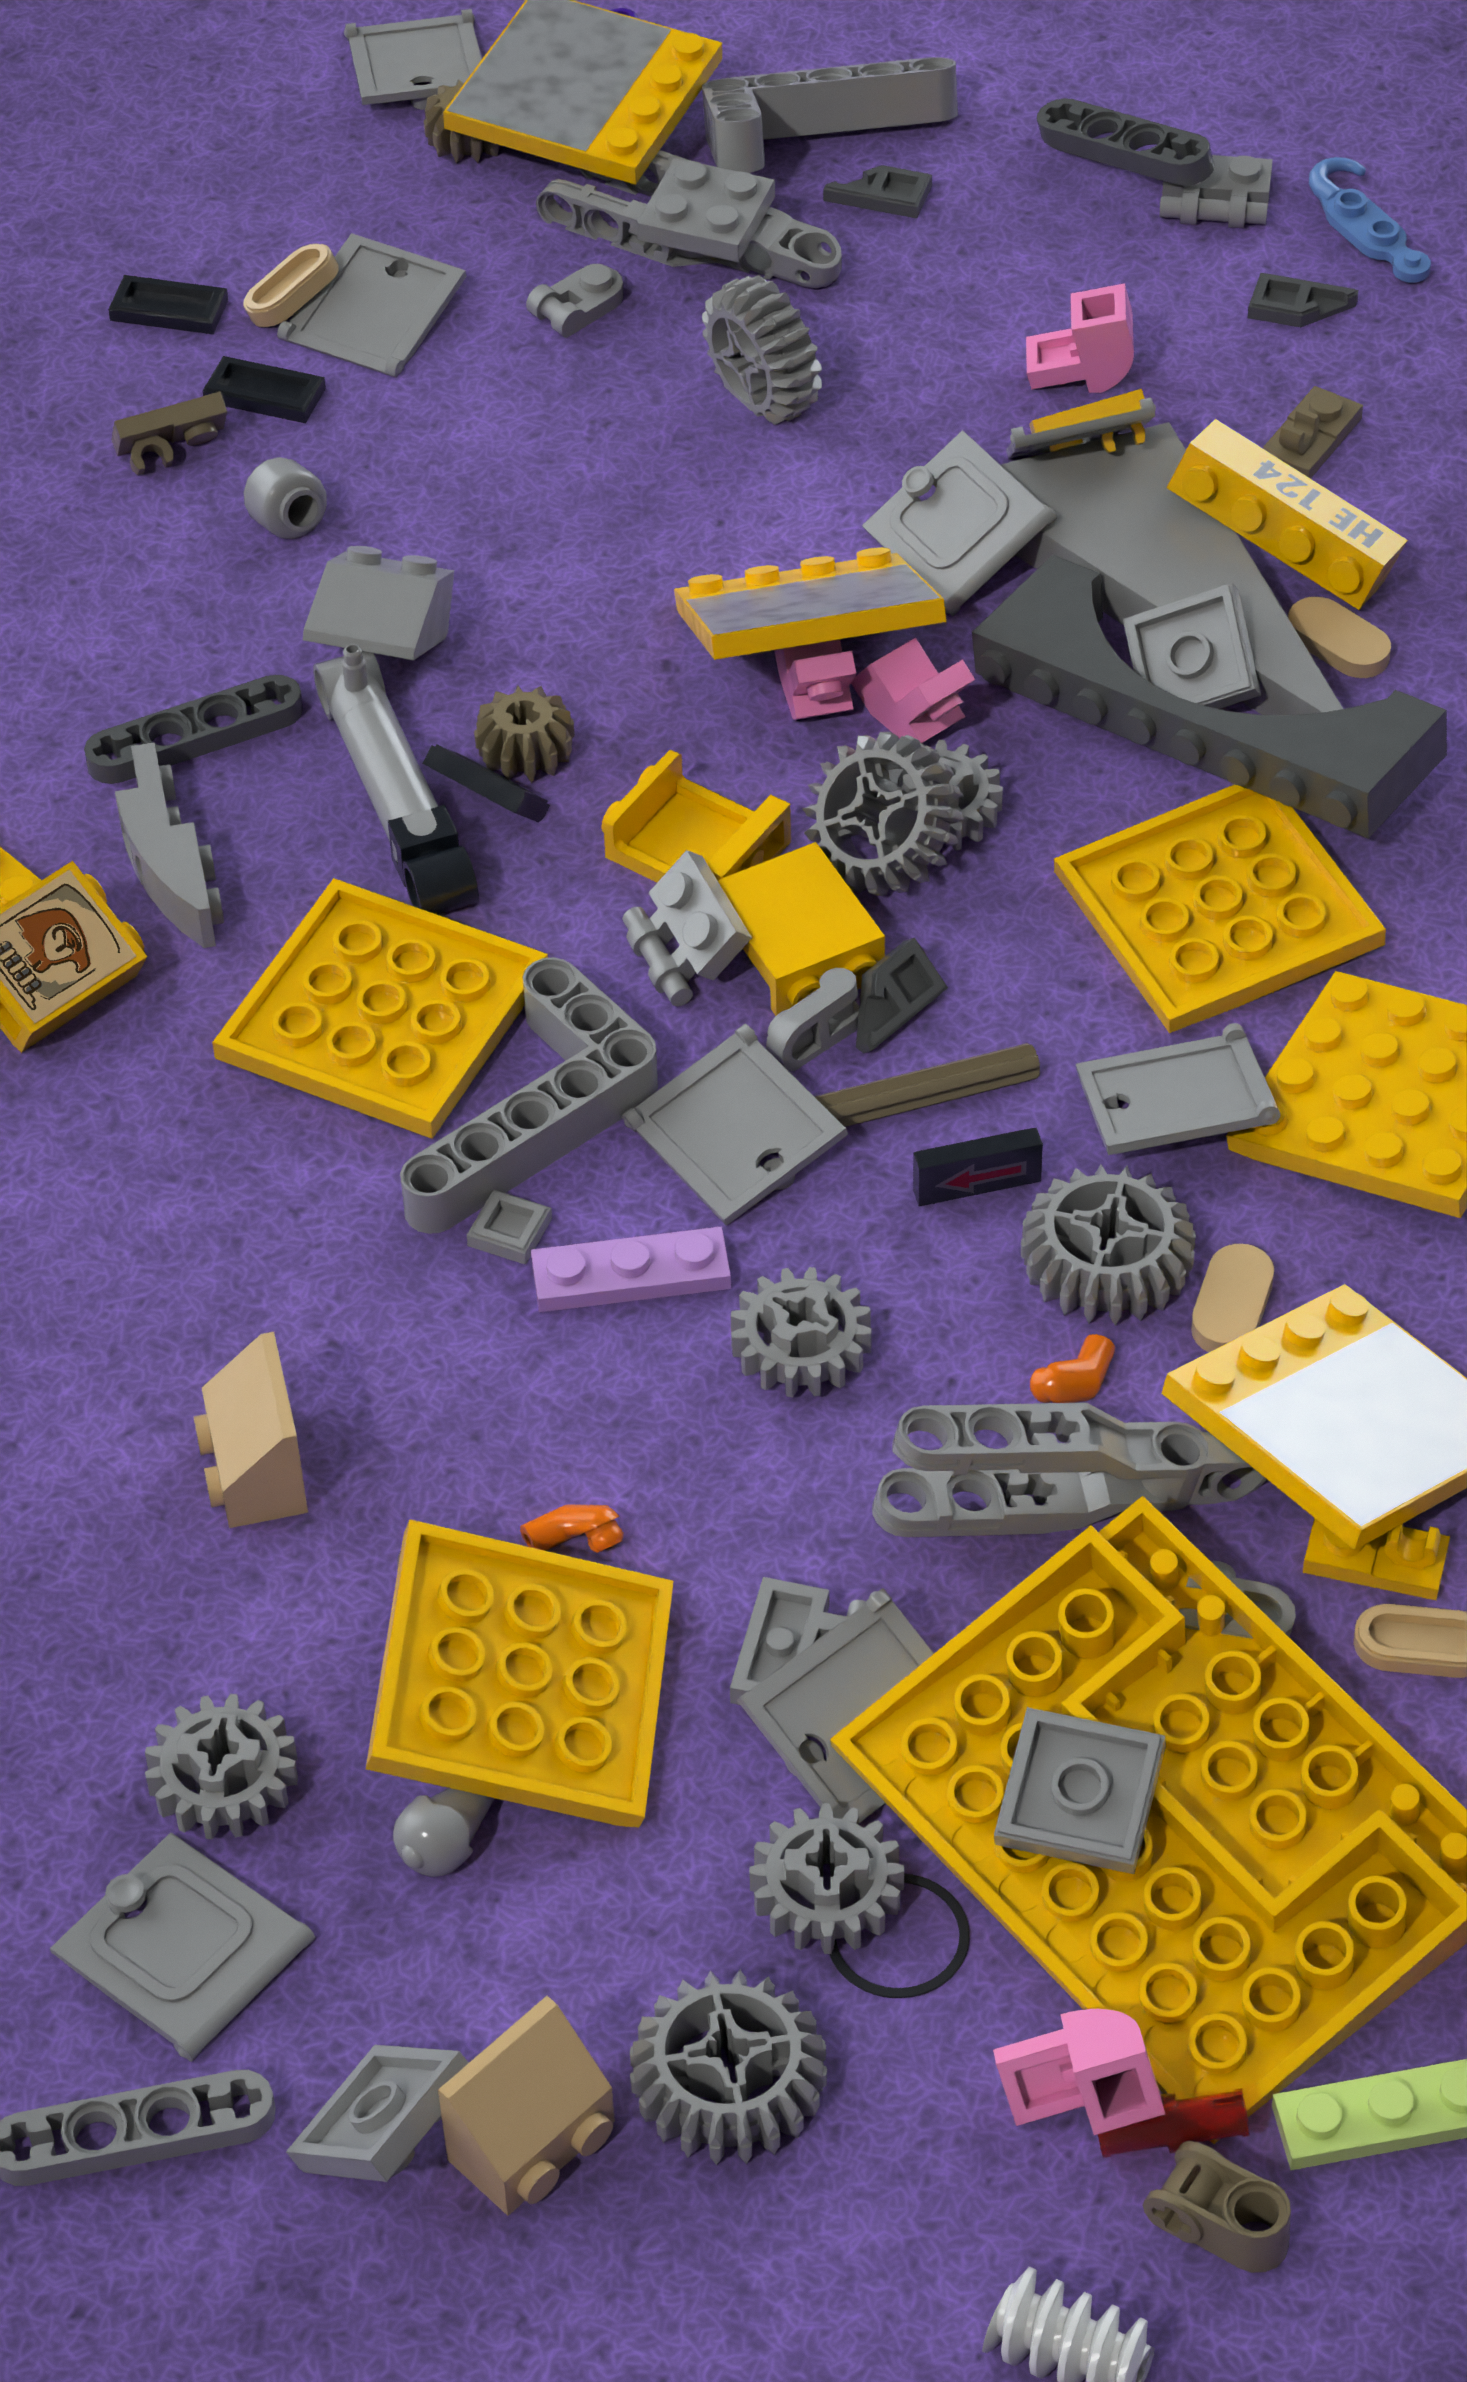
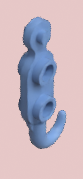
M1342 157L1324 159L1315 164L1309 173V187L1320 200L1329 224L1369 258L1390 262L1393 274L1401 281L1416 283L1425 280L1430 274L1431 260L1423 252L1409 249L1406 246L1407 238L1403 228L1367 198L1363 192L1356 189H1341L1327 178L1328 175L1338 171H1347L1363 176L1366 168L1355 160Z

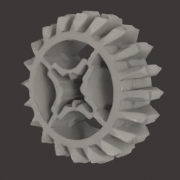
M760 275L752 278L747 276L741 280L737 278L723 285L721 290L713 293V296L705 301L706 311L702 313V322L706 328L703 330V337L709 345L707 355L713 359L716 367L714 373L720 375L724 387L757 417L764 416L769 422L776 425L784 420L788 422L802 415L801 412L807 410L811 404L818 401V390L822 388V380L818 375L822 371V367L815 356L818 347L812 343L808 334L810 328L804 325L800 318V310L792 307L789 295L786 292L780 293L778 286L773 281L767 282Z
M880 732L877 740L868 735H858L856 750L847 745L837 746L840 763L837 765L830 762L820 763L823 773L827 775V778L823 784L813 783L808 785L811 792L818 795L817 804L803 808L806 816L816 820V823L804 832L808 840L819 843V847L849 888L857 892L868 889L869 893L876 896L887 895L889 888L898 893L909 892L911 878L920 883L929 882L927 869L929 863L939 867L947 865L944 855L939 852L943 844L954 845L959 843L957 837L948 832L950 824L958 823L965 819L961 811L950 807L952 803L963 796L959 787L948 784L955 774L951 767L942 762L938 763L940 755L935 749L927 745L921 747L920 741L909 735L901 736L899 739L897 735L891 732ZM888 770H906L915 784L916 791L908 793L901 789L898 790L897 784L890 781ZM860 835L869 838L870 845L877 848L878 858H862L854 847L851 837Z
M1100 1164L1093 1176H1086L1075 1168L1072 1177H1070V1183L1053 1178L1051 1187L1048 1188V1193L1036 1194L1035 1201L1032 1203V1211L1027 1212L1026 1218L1023 1221L1021 1257L1024 1259V1265L1027 1266L1026 1274L1029 1277L1030 1285H1040V1292L1044 1302L1060 1298V1307L1064 1316L1075 1310L1077 1306L1084 1307V1315L1088 1324L1097 1315V1311H1109V1317L1115 1326L1121 1318L1122 1310L1129 1309L1130 1313L1139 1321L1142 1320L1147 1312V1303L1163 1311L1166 1303L1169 1301V1294L1180 1295L1181 1289L1185 1285V1277H1189L1190 1271L1194 1266L1195 1252L1193 1250L1195 1249L1196 1234L1193 1230V1223L1189 1222L1186 1204L1176 1202L1172 1186L1156 1189L1152 1173L1139 1180L1132 1178L1128 1166L1119 1175L1107 1174L1102 1164ZM1106 1246V1249L1101 1251V1247Z
M740 1969L732 1979V1984H719V1979L710 1970L705 1978V1988L697 1990L682 1979L680 1986L677 1988L678 2001L659 1995L657 2002L654 2004L655 2017L642 2016L638 2026L639 2040L634 2041L633 2046L630 2048V2065L634 2067L633 2072L630 2073L632 2093L635 2094L636 2098H640V2114L645 2122L656 2121L657 2134L661 2137L662 2142L665 2143L681 2134V2150L685 2152L687 2158L700 2148L701 2143L709 2144L710 2158L716 2165L724 2156V2147L738 2146V2155L747 2165L752 2157V2143L760 2141L763 2147L775 2155L780 2147L779 2130L784 2134L799 2138L800 2132L804 2129L803 2116L815 2117L820 2106L819 2092L823 2091V2087L827 2084V2067L823 2065V2061L826 2060V2044L822 2039V2035H817L816 2020L812 2015V2011L799 2012V2000L795 1997L794 1991L775 1997V1985L771 1982L769 1976L755 1988L747 1986V1978ZM708 2031L701 2041L685 2045L695 2036ZM683 2046V2053H677ZM721 2047L726 2049L728 2062L733 2063L736 2083L731 2082L728 2067H724L721 2060ZM781 2076L768 2091L747 2101L749 2095L756 2088L773 2084V2077ZM698 2097H707L709 2099L715 2100L717 2103L706 2101Z

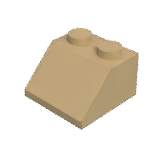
M274 1332L260 1334L202 1387L206 1414L193 1416L200 1454L214 1453L216 1466L204 1468L211 1508L225 1506L229 1528L308 1513L297 1435Z
M548 1996L544 1997L438 2089L447 2160L507 2216L524 2201H527L529 2204H535L542 2200L557 2183L560 2175L559 2170L578 2153L586 2157L596 2152L610 2136L613 2122L615 2121L611 2085L559 2006Z

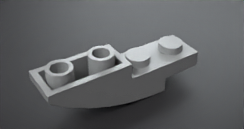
M155 743L131 746L138 788L115 791L121 831L131 864L148 896L182 933L203 948L216 946L213 925L224 923L218 887L206 889L205 884L207 881L216 880L210 844L198 846L194 822L181 824L178 806L166 807L165 801L176 800L171 765L159 766Z

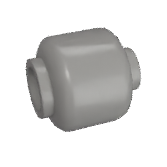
M282 457L266 460L257 466L248 477L243 492L244 505L250 517L276 537L290 540L305 536L313 531L322 520L327 506L326 490L321 480L296 461Z

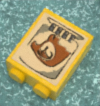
M73 860L0 907V1029L21 1053L135 978L147 958L144 952L143 941L138 932L128 922H120L107 905L106 894L99 882L92 875L83 874Z

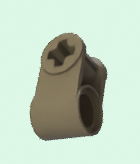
M1193 2141L1182 2143L1175 2153L1176 2166L1162 2188L1150 2191L1143 2202L1144 2213L1155 2226L1186 2243H1195L1230 2264L1248 2272H1267L1278 2267L1286 2258L1290 2240L1291 2209L1290 2200L1285 2191L1274 2182L1263 2179L1230 2162L1209 2146ZM1248 2222H1261L1271 2228L1264 2231H1251L1241 2225Z

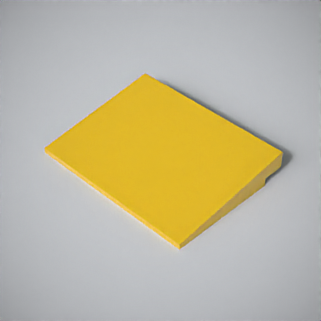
M1141 1496L1099 1532L1090 1525L830 1739L833 1749L1083 2010H1114L1124 2013L1136 2021L1140 2028L1159 2090L1213 2144L1272 2099L1273 2094L1281 2092L1467 1944V1809L1144 1496ZM1188 1578L1193 1579L1202 1589L1186 1587ZM1179 1609H1196L1200 1630L1185 1628V1617L1179 1612ZM1228 1613L1252 1638L1221 1634L1225 1628V1615ZM1027 1707L1165 1735L1166 1748L1135 1874L995 1845L994 1832Z

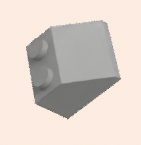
M350 546L347 548V552L345 551L327 561L303 630V641L342 648L350 644H356L365 652L415 660L445 640L448 634L454 570L437 568V560L430 557L408 555L404 556L402 561L381 558L382 551L377 548Z

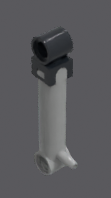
M350 644L344 648V656L314 664L313 676L321 705L328 720L335 721L388 837L392 861L404 887L407 889L412 905L439 915L477 904L479 902L478 885L468 853L462 845L459 846L458 832L446 806L438 807L386 696L382 674L374 653L362 651L360 646Z

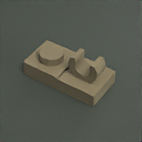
M1314 386L1289 414L1282 426L1263 446V449L1311 479L1362 419L1363 405Z
M221 392L209 394L114 421L111 440L117 456L131 452L130 467L135 474L141 475L145 472V465L141 456L146 452L157 453L166 468L172 466L173 450L168 442L174 443L186 440L187 445L195 446L218 436L217 430L224 429L227 409Z

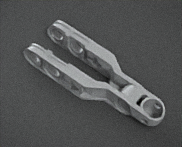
M659 150L648 166V169L657 177L658 183H653L642 175L636 185L580 168L579 170L588 179L596 177L607 181L605 185L634 195L640 192L652 197L674 158L691 160ZM552 180L536 199L537 211L546 223L551 224L553 221L567 226L565 230L594 240L598 237L611 241V246L671 267L720 263L749 273L750 270L765 275L763 278L766 280L774 276L814 289L832 284L837 280L842 270L841 247L831 233L827 230L794 220L788 214L769 207L740 261L735 262L637 240V221L647 204L634 199L628 202L596 191V186L590 184L582 186L567 180ZM554 195L563 198L570 205L572 212L565 211L556 202ZM599 211L608 213L616 221L618 228L609 226L603 220ZM822 242H825L830 246L831 253L825 251L822 248ZM802 271L809 274V280H804L800 276Z
M1089 1403L929 1405L913 1407L906 1411L899 1420L892 1442V1452L912 1468L892 1470L883 1476L872 1504V1514L876 1523L884 1531L901 1537L1045 1534L1083 1528L1123 1512L1141 1496H1144L1158 1511H1173L1183 1509L1187 1505L1214 1504L1238 1500L1257 1490L1267 1479L1211 1433L1201 1432L1198 1428L1188 1423H1124ZM984 1429L993 1430L1000 1433L1006 1439L1008 1446L1000 1449L988 1448L976 1439L974 1433ZM915 1431L929 1432L935 1435L943 1446L936 1450L921 1449L910 1441L908 1434ZM1226 1474L1237 1475L1241 1480V1484L1239 1487L1231 1489L1223 1483L1222 1477ZM963 1491L972 1492L981 1497L987 1507L980 1511L966 1510L955 1502L952 1495ZM896 1493L908 1494L919 1501L922 1509L913 1513L902 1512L892 1506L887 1497ZM1024 1494L1034 1495V1499H1035V1501H1036L1037 1503H1045V1505H1043V1506H1041V1505H1035V1502H1034V1499L1032 1498V1496H1028V1495H1024Z

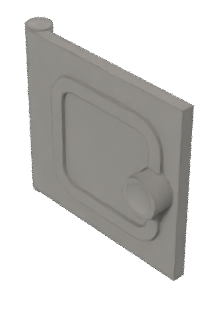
M472 9L461 10V15L356 27V23L345 24L344 35L347 41H349L362 105L410 100L413 107L425 110L427 97L437 95L439 86H456L458 79L465 83L482 60L473 27L475 16L472 13ZM419 82H431V84L414 85Z
M351 233L335 256L339 266L335 278L294 314L290 322L283 321L280 324L277 337L278 339L396 378L419 348L467 277L466 270Z
M1150 397L1139 400L1140 410L1025 435L1022 426L1012 428L1011 444L1006 449L1008 459L1023 455L1030 456L1050 452L1049 446L1083 439L1081 444L1100 440L1101 434L1113 432V436L1131 432V425L1142 423L1144 427L1155 417L1156 406Z
M962 430L925 466H916L908 470L903 476L902 488L873 514L862 527L881 546L889 548L891 554H899L944 598L945 613L953 617L961 609L960 606L1039 531L1046 525L1049 526L1057 517L1051 507L1044 503L1042 504ZM932 485L936 487L934 494L927 500L921 501L919 496L927 493Z
M1237 1023L1227 1025L1223 1030L1222 1036L1076 1063L1081 1086L1108 1155L1263 1125H1272L1280 1118L1279 1108L1249 1044L1245 1031ZM1117 1100H1123L1129 1106L1125 1109L1119 1108Z
M747 1024L735 1030V1034L638 1106L630 1108L621 1115L625 1126L637 1132L726 1226L772 1191L790 1187L795 1180L796 1173L848 1135L847 1129L758 1042L755 1031ZM771 1153L779 1154L780 1158L771 1159L762 1167H758L759 1162L765 1156Z
M882 1588L879 1591L872 1592L865 1605L740 1696L737 1701L784 1760L789 1772L799 1779L820 1808L822 1803H830L833 1818L843 1819L852 1807L859 1809L860 1823L883 1806L885 1802L833 1749L830 1739L934 1653L894 1604L889 1594ZM806 1736L817 1738L826 1749V1761L820 1746L816 1742L809 1740Z
M169 1833L128 1874L112 1879L106 1887V1895L50 1947V1952L116 2003L173 2043L178 2054L192 2062L202 2052V2049L274 1977L315 1940V1935L306 1924L297 1921L176 1835ZM148 1899L146 1908L136 1917L126 1919L124 1913L136 1910Z

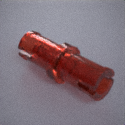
M1239 2088L1232 2092L1178 2100L1175 2092L1161 2094L1165 2115L1098 2134L1102 2157L1108 2158L1115 2154L1168 2147L1169 2153L1173 2154L1186 2141L1203 2142L1237 2136L1250 2137V2129L1243 2089Z

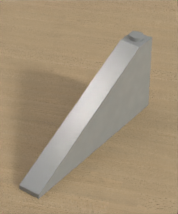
M1169 422L1144 428L1145 441L1140 445L1135 444L1132 432L1113 436L1116 451L1109 454L1104 450L1100 439L1059 451L1001 464L1006 471L1042 504L1044 503L1051 507L1057 517L1049 526L1046 525L1015 554L1017 557L1038 569L1047 559L1055 555L1100 573L1103 612L1123 625V619L1233 583L1239 590L1261 692L1260 696L1242 702L1262 715H1299L1343 709L1237 533L1167 489L1186 451Z

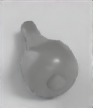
M447 1788L432 1797L427 1795L417 1796L402 1811L394 1824L393 1841L399 1856L409 1868L428 1877L449 1875L458 1869L472 1854L473 1849L469 1844L495 1798Z

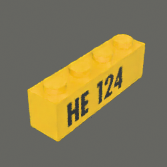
M1217 419L1190 442L1167 486V489L1358 610L1361 609L1386 580L1408 541Z

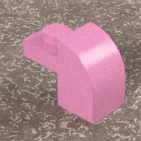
M1125 283L1071 293V329L1026 337L1027 376L1031 390L1086 380L1089 393H1102L1117 385L1127 375L1133 363L1134 342L1133 314Z
M915 637L871 663L854 677L851 684L870 714L893 734L897 735L899 739L901 736L909 735L923 743L966 717L959 707L963 701L958 693L972 683L975 678L963 659L938 673Z
M840 639L774 650L780 681L794 720L852 711L854 709L849 686L856 676V668L852 651L842 652Z
M1085 2009L1060 2014L1064 2029L993 2050L996 2066L1016 2126L1085 2106L1094 2135L1165 2115L1160 2091L1140 2028L1133 2018L1124 2013L1108 2009Z

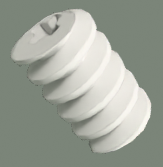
M1028 2267L1015 2283H1011L1005 2291L993 2314L984 2338L982 2352L987 2354L1002 2341V2360L1012 2366L1022 2362L1030 2353V2374L1040 2379L1048 2376L1058 2365L1057 2382H1082L1085 2378L1086 2382H1144L1151 2367L1155 2349L1146 2344L1147 2320L1140 2317L1127 2333L1123 2334L1118 2331L1120 2308L1112 2304L1101 2318L1095 2321L1090 2318L1092 2295L1086 2292L1077 2299L1070 2309L1062 2306L1064 2282L1056 2279L1047 2291L1040 2296L1035 2293L1037 2270Z

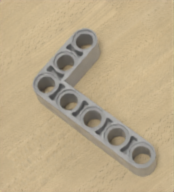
M943 57L721 78L708 81L702 85L705 136L716 167L738 172L751 173L764 168V139L932 123L950 120L958 116L956 61Z
M554 957L542 958L529 965L523 974L526 1022L565 1061L414 1155L403 1165L400 1177L405 1219L415 1230L432 1234L441 1233L452 1228L482 1209L493 1189L507 1193L623 1119L622 1114L630 1108H635L657 1092V1054L654 1039L566 960Z

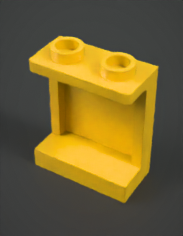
M669 750L655 765H650L643 771L638 783L621 801H615L607 809L601 825L602 832L604 833L605 858L657 883L681 855L688 850L703 856L714 876L719 880L780 855L791 843L790 803L770 794L755 811H752L686 779L682 772V755Z
M816 842L717 880L752 936V939L744 946L743 950L770 988L771 1010L775 1016L784 1010L790 1009L819 989L821 976L833 968H845L852 971L856 976L857 990L861 989L862 974L885 957V935Z

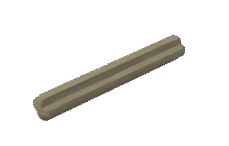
M1025 1043L814 1097L844 1127L1034 1080L1040 1076V1062L1033 1045Z

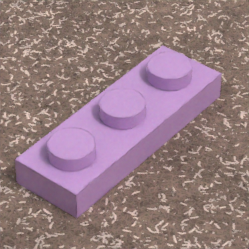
M722 1226L531 1250L539 1312L731 1289V1275Z

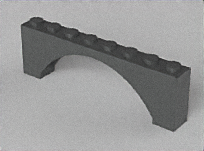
M1055 555L1047 559L972 631L975 672L981 675L987 682L993 685H1000L1039 704L1049 706L1078 718L1085 723L1095 725L1129 739L1136 744L1158 751L1184 764L1204 770L1235 785L1250 789L1279 801L1286 806L1296 808L1368 839L1447 756V710L1397 690L1386 699L1329 712L1299 715H1258L1203 706L1179 698L1154 686L1135 673L1119 658L1107 642L1098 624L1103 618L1100 573Z

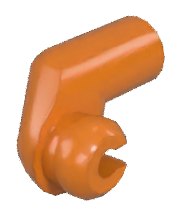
M1092 1334L1087 1336L1077 1359L1052 1362L1047 1367H1040L1033 1372L1030 1378L1032 1395L1042 1403H1049L1051 1401L1053 1403H1075L1094 1398L1102 1386L1116 1348L1114 1343L1102 1335Z
M563 1505L520 1526L522 1538L527 1546L544 1551L585 1533L590 1549L598 1553L622 1542L624 1537L622 1529L615 1520L619 1515L608 1505Z

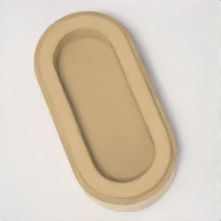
M324 244L303 246L290 254L253 286L243 302L251 321L258 327H271L280 324L290 318L335 278L339 270L338 263L330 248Z
M1307 597L1297 601L1290 608L1288 619L1307 650L1338 671L1355 678H1369L1382 673L1387 668L1391 651L1389 637L1382 630L1339 603L1325 597Z
M1232 1244L1221 1248L1211 1258L1192 1314V1336L1203 1350L1211 1352L1260 1326L1272 1290L1274 1276L1273 1262L1263 1250L1249 1244Z
M1380 1604L1365 1610L1359 1616L1355 1625L1353 1643L1357 1655L1367 1665L1378 1670L1454 1678L1467 1677L1466 1611Z

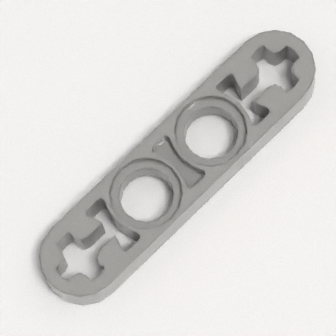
M233 2070L17 2112L0 2120V2178L14 2186H29L248 2143L262 2137L270 2130L275 2120L276 2107L273 2092L269 2082L261 2074L250 2070ZM238 2095H247L251 2104L250 2115L244 2118H236L235 2112L232 2109L234 2104L233 2097ZM208 2100L213 2125L203 2127V2118L198 2102ZM166 2108H177L190 2116L186 2127L179 2133L171 2136H161L149 2128L152 2117L159 2111ZM94 2122H104L116 2129L113 2141L102 2149L87 2150L81 2148L76 2143L79 2132L85 2126ZM61 2129L66 2154L56 2155L52 2130ZM29 2137L30 2143L33 2146L30 2149V2158L24 2161H16L15 2155L12 2152L15 2150V2140Z

